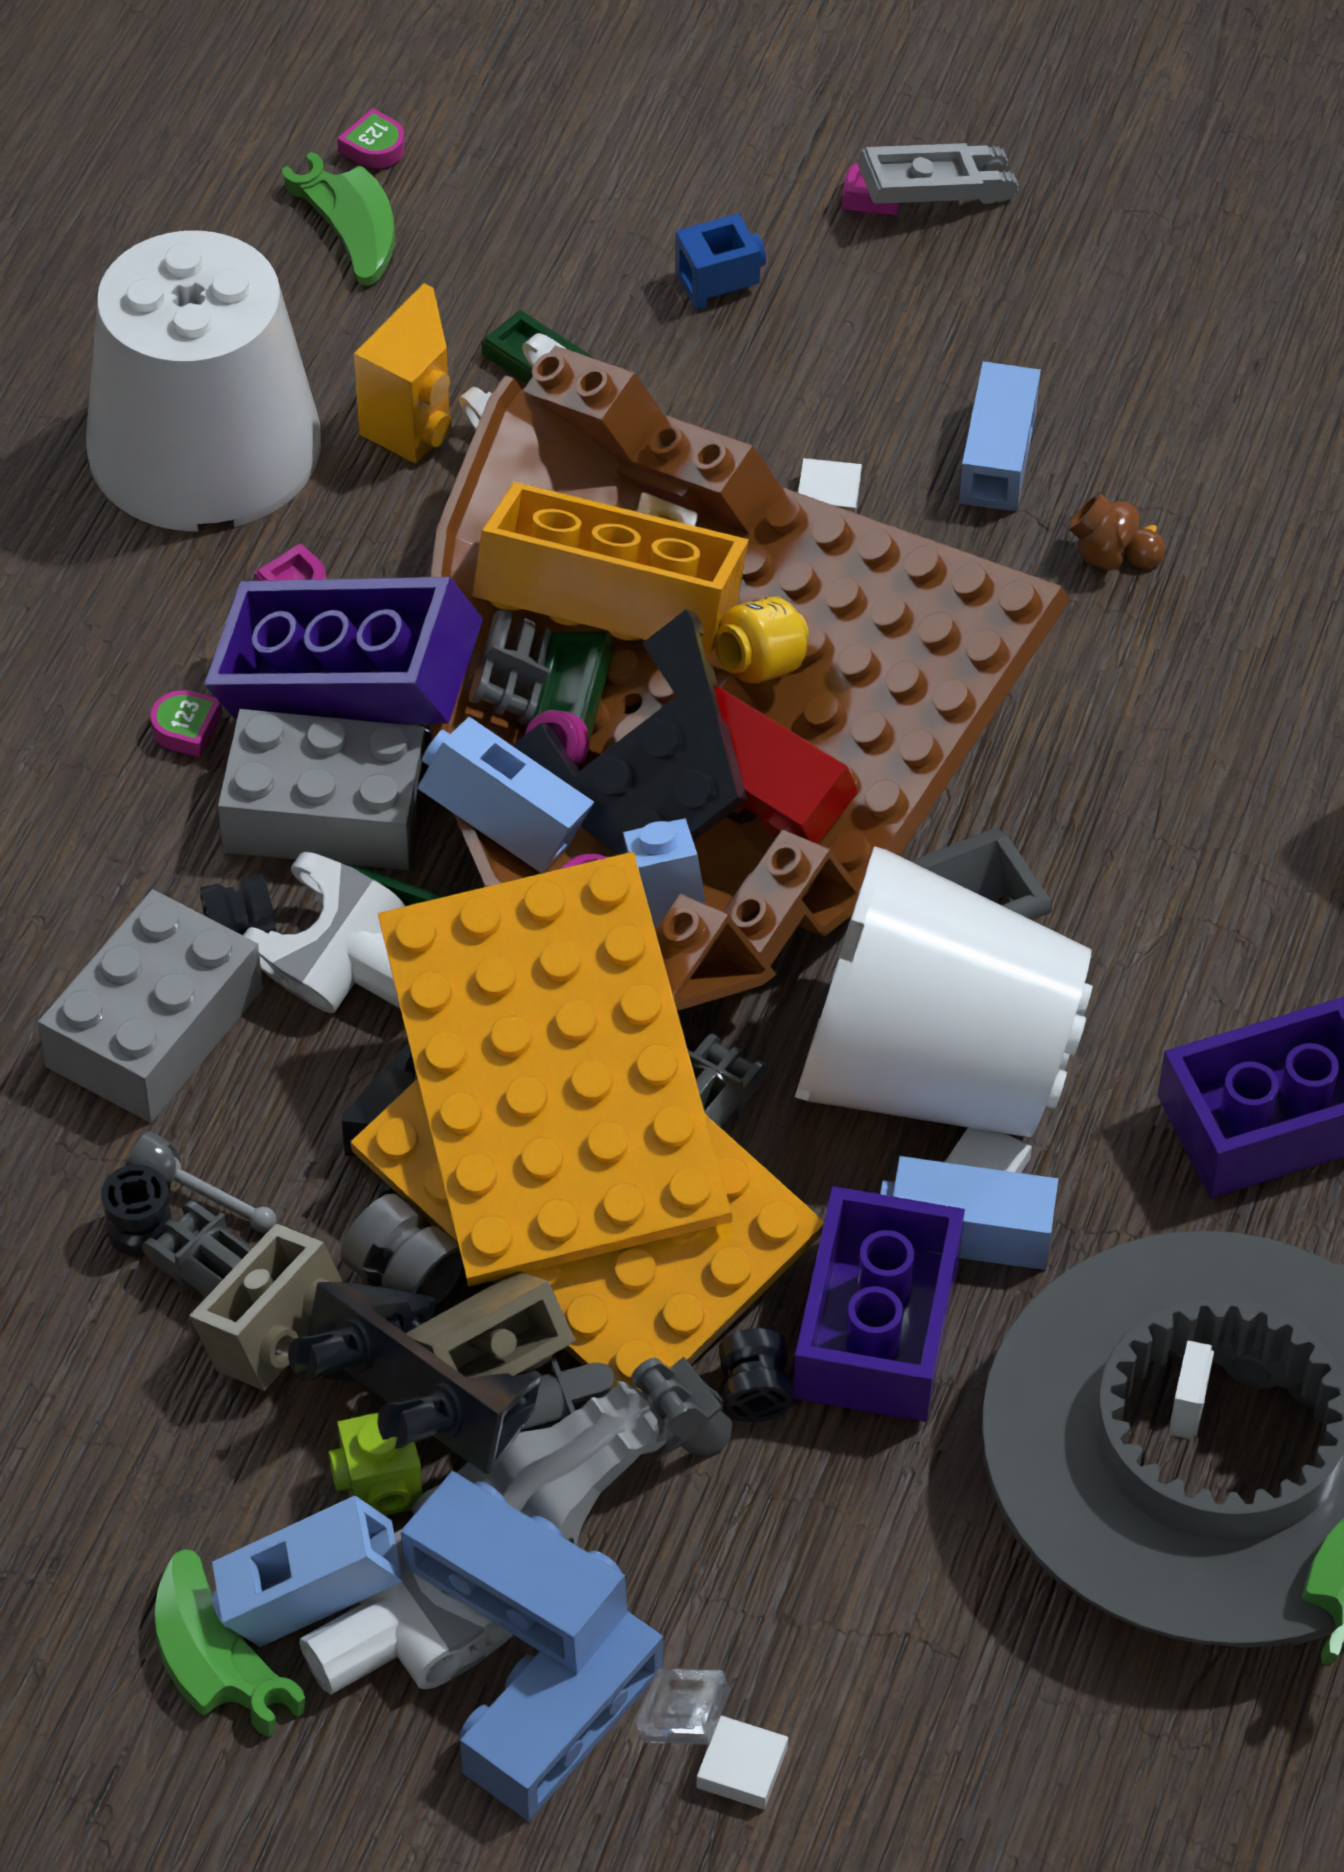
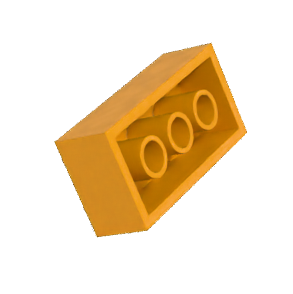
M513 482L481 531L472 597L488 600L492 605L503 610L516 611L524 609L548 615L550 619L563 625L584 624L608 630L612 636L623 640H647L685 609L695 612L701 620L704 635H701L705 655L710 656L714 649L715 635L724 613L737 605L749 539Z

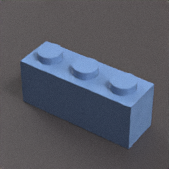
M451 1471L401 1530L406 1569L578 1674L628 1612L625 1575L622 1574V1571L612 1559L598 1551L592 1550L589 1553L566 1540L560 1530L547 1519L540 1516L528 1517L508 1505L504 1497L489 1484L481 1481L472 1483L454 1471Z
M628 1611L578 1674L541 1651L535 1657L530 1654L523 1657L509 1674L505 1684V1691L490 1707L486 1705L479 1706L463 1725L459 1735L462 1773L529 1822L663 1671V1635Z

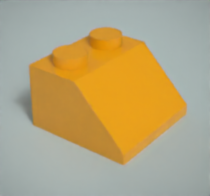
M423 283L354 353L359 435L415 464L432 447H438L445 441L452 426V418L449 412L450 376L448 375L447 346L434 288Z

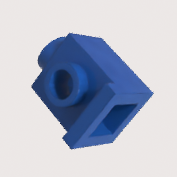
M739 213L675 231V272L696 310L707 307V298L760 284V267L766 265L765 248L760 236L757 233H750Z

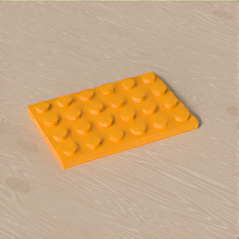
M634 851L377 913L469 1287L507 1278L517 1272L527 1273L732 1222L730 1204Z
M416 1079L350 1142L352 1152L411 1207L422 1214L432 1226H437L458 1243L419 1082ZM706 1114V1120L732 1212V1222L525 1273L549 1281L575 1339V1342L564 1349L582 1366L598 1362L609 1366L614 1372L613 1388L616 1387L617 1381H622L637 1388L631 1379V1375L641 1363L650 1358H658L671 1368L684 1356L691 1365L822 1234L824 1221ZM503 1279L495 1280L492 1282L496 1284Z

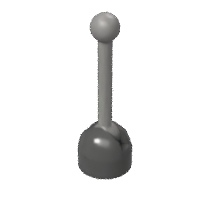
M147 1131L143 1134L127 1160L126 1166L145 1165L154 1168L163 1175L167 1185L176 1181L250 1220L252 1228L259 1233H267L276 1224V1215L272 1209L268 1207L254 1208L181 1170L182 1160L178 1149L170 1141L152 1131Z

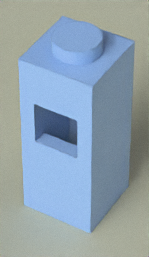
M983 361L962 462L959 504L1017 512L1037 411L1041 369Z
M468 717L451 734L444 729L441 730L430 743L422 757V761L429 765L418 786L420 791L540 873H544L568 848L594 801L471 717Z
M899 1156L896 1181L883 1180L880 1193L882 1195L965 1209L960 1258L1046 1270L1059 1178Z
M352 1496L212 1561L216 1591L213 1593L212 1600L219 1620L226 1628L232 1629L259 1647L403 1582L392 1521L357 1496Z

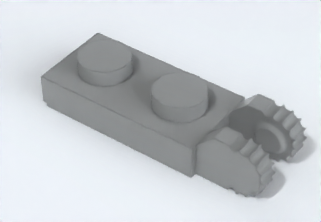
M967 143L865 147V149H862L857 163L874 204L979 199L983 204H993L996 201L998 203L1006 202V200L1011 199L1019 191V184L1014 173L1011 174L1010 171L1005 172V167L1008 166V159L1003 148L1000 149L999 146L994 147V145L992 147H988V145L967 146Z

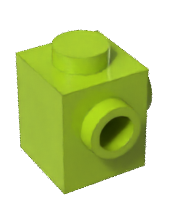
M378 1413L337 1421L340 1448L328 1451L336 1491L348 1490L349 1497L357 1496L384 1516L412 1510L415 1501L423 1494L421 1465L415 1442L395 1449L397 1437L383 1440L377 1424Z

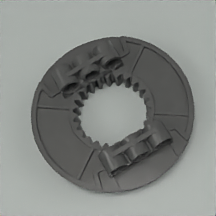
M1188 1231L1148 1236L1116 1245L1076 1264L1045 1286L1026 1305L1003 1339L988 1376L982 1410V1446L986 1472L1000 1512L1018 1543L1024 1545L1033 1558L1058 1583L1061 1582L1086 1602L1121 1621L1172 1639L1206 1645L1250 1648L1286 1643L1299 1645L1332 1634L1335 1631L1333 1616L1320 1606L1303 1600L1302 1592L1309 1566L1322 1542L1344 1517V1268L1297 1246L1265 1237L1235 1232ZM1188 1340L1212 1345L1211 1350L1214 1351L1212 1363L1223 1366L1228 1375L1236 1381L1257 1389H1270L1280 1386L1288 1389L1292 1397L1302 1405L1314 1409L1313 1416L1315 1421L1323 1422L1320 1434V1443L1323 1445L1319 1446L1314 1466L1305 1465L1301 1469L1298 1485L1287 1479L1280 1483L1277 1498L1272 1497L1264 1489L1256 1490L1252 1504H1245L1237 1492H1229L1223 1504L1214 1503L1209 1489L1202 1488L1195 1496H1186L1184 1481L1177 1478L1165 1485L1160 1483L1161 1467L1156 1463L1140 1466L1143 1449L1139 1444H1128L1130 1426L1128 1422H1124L1122 1419L1125 1407L1124 1398H1128L1131 1394L1133 1378L1142 1380L1146 1377L1149 1360L1162 1366L1167 1363L1169 1355L1183 1363Z

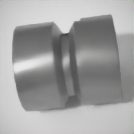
M396 1194L382 1196L359 1215L345 1236L340 1251L341 1261L372 1286L382 1285V1288L431 1296L437 1300L435 1310L448 1299L465 1273L458 1243L437 1226L427 1227V1219Z

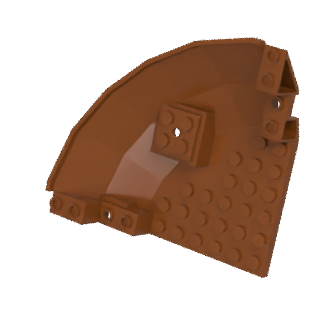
M555 345L549 353L542 355L534 363L532 368L533 377L524 389H521L514 378L505 375L489 397L436 528L431 577H451L482 616L483 620L449 724H430L432 741L443 729L451 734L468 717H471L510 745H513L525 734L527 725L518 723L517 715L506 710L501 715L493 712L494 705L482 699L477 704L469 701L472 686L469 678L481 663L494 613L500 610V608L495 607L488 600L472 597L481 531L512 483L518 482L749 539L737 605L763 597H781L792 604L797 612L803 616L808 626L809 638L806 656L801 666L790 674L759 684L744 683L726 671L716 656L715 647L710 656L706 655L707 662L713 666L718 687L847 765L858 790L857 795L819 844L785 830H781L775 838L760 824L762 818L760 817L743 824H738L725 817L693 841L698 855L706 905L680 894L659 926L655 928L676 1009L679 1011L764 985L776 975L770 966L797 926L825 937L852 915L874 846L888 850L898 856L901 855L1069 603L1070 598L1063 587L1055 583L783 488L753 445L664 415L635 372ZM521 609L511 611L513 616L507 639L516 623L523 617L535 622L536 628L532 643L543 628H548L551 632H595L608 630L584 624L563 625L553 621L548 615ZM610 634L615 642L590 738L589 751L584 762L578 767L579 771L675 697V693L642 644L646 640H623ZM639 702H642L640 708L636 712L627 714V712L632 706ZM454 814L486 887L542 874ZM580 826L568 848L544 873L558 870L572 858L582 854H597L606 857L617 855Z

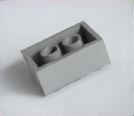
M239 709L218 803L223 853L296 860L300 853L310 852L346 865L409 871L423 792L418 789V786L427 771V764L422 761L426 751L425 726Z
M152 889L38 1021L45 1066L152 1123L263 990L258 943Z

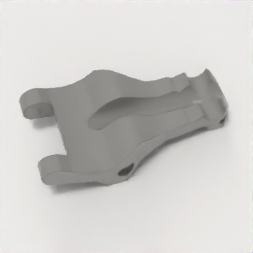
M617 1381L616 1387L608 1395L602 1398H590L581 1409L572 1412L552 1427L520 1432L491 1473L484 1474L468 1462L457 1474L472 1483L481 1481L489 1484L504 1497L508 1505L530 1518L540 1516L547 1519L560 1530L566 1540L577 1546L582 1525L600 1493L641 1454L655 1452L666 1444V1425L659 1413L651 1407L648 1398L643 1392L632 1385ZM439 1485L426 1491L415 1501L412 1507L413 1515L416 1514Z

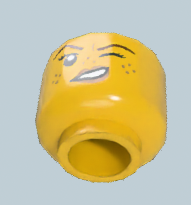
M763 597L736 605L724 613L715 635L714 647L716 656L726 671L744 683L759 684L790 674L801 666L807 652L809 631L805 619L792 604L781 597Z

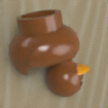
M1101 493L1092 496L1077 511L1067 527L1079 538V553L1084 562L1105 571L1119 568L1122 564L1121 553L1123 551L1131 565L1138 569L1146 570L1158 566L1165 556V543L1160 534L1156 532V525H1149L1144 529H1139L1140 513L1134 505L1126 501L1109 502Z

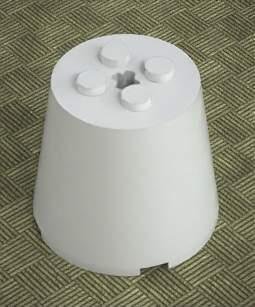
M178 231L152 237L134 245L121 254L107 269L99 286L86 450L91 473L100 490L117 507L141 521L167 529L198 532L197 524L217 523L233 519L234 527L251 523L275 512L295 497L312 476L321 450L320 421L276 273L269 261L255 248L228 235L208 231Z
M874 846L795 1098L809 1102L1032 1138L1045 1107L1056 1109L1067 1074L1065 1068L1069 1056L1075 1055L1086 1021L1084 1014L1093 985L1085 983L1091 958V949L888 850Z

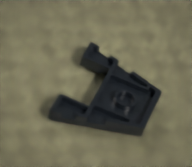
M685 609L642 643L675 693V697L586 767L579 771L553 728L543 723L538 724L512 745L594 801L581 827L616 855L627 853L623 832L643 828L653 822H671L686 818L692 839L695 841L747 801L727 723L722 721L714 690L718 687L712 664L707 662L701 640V635H704L702 623L698 615L688 609Z

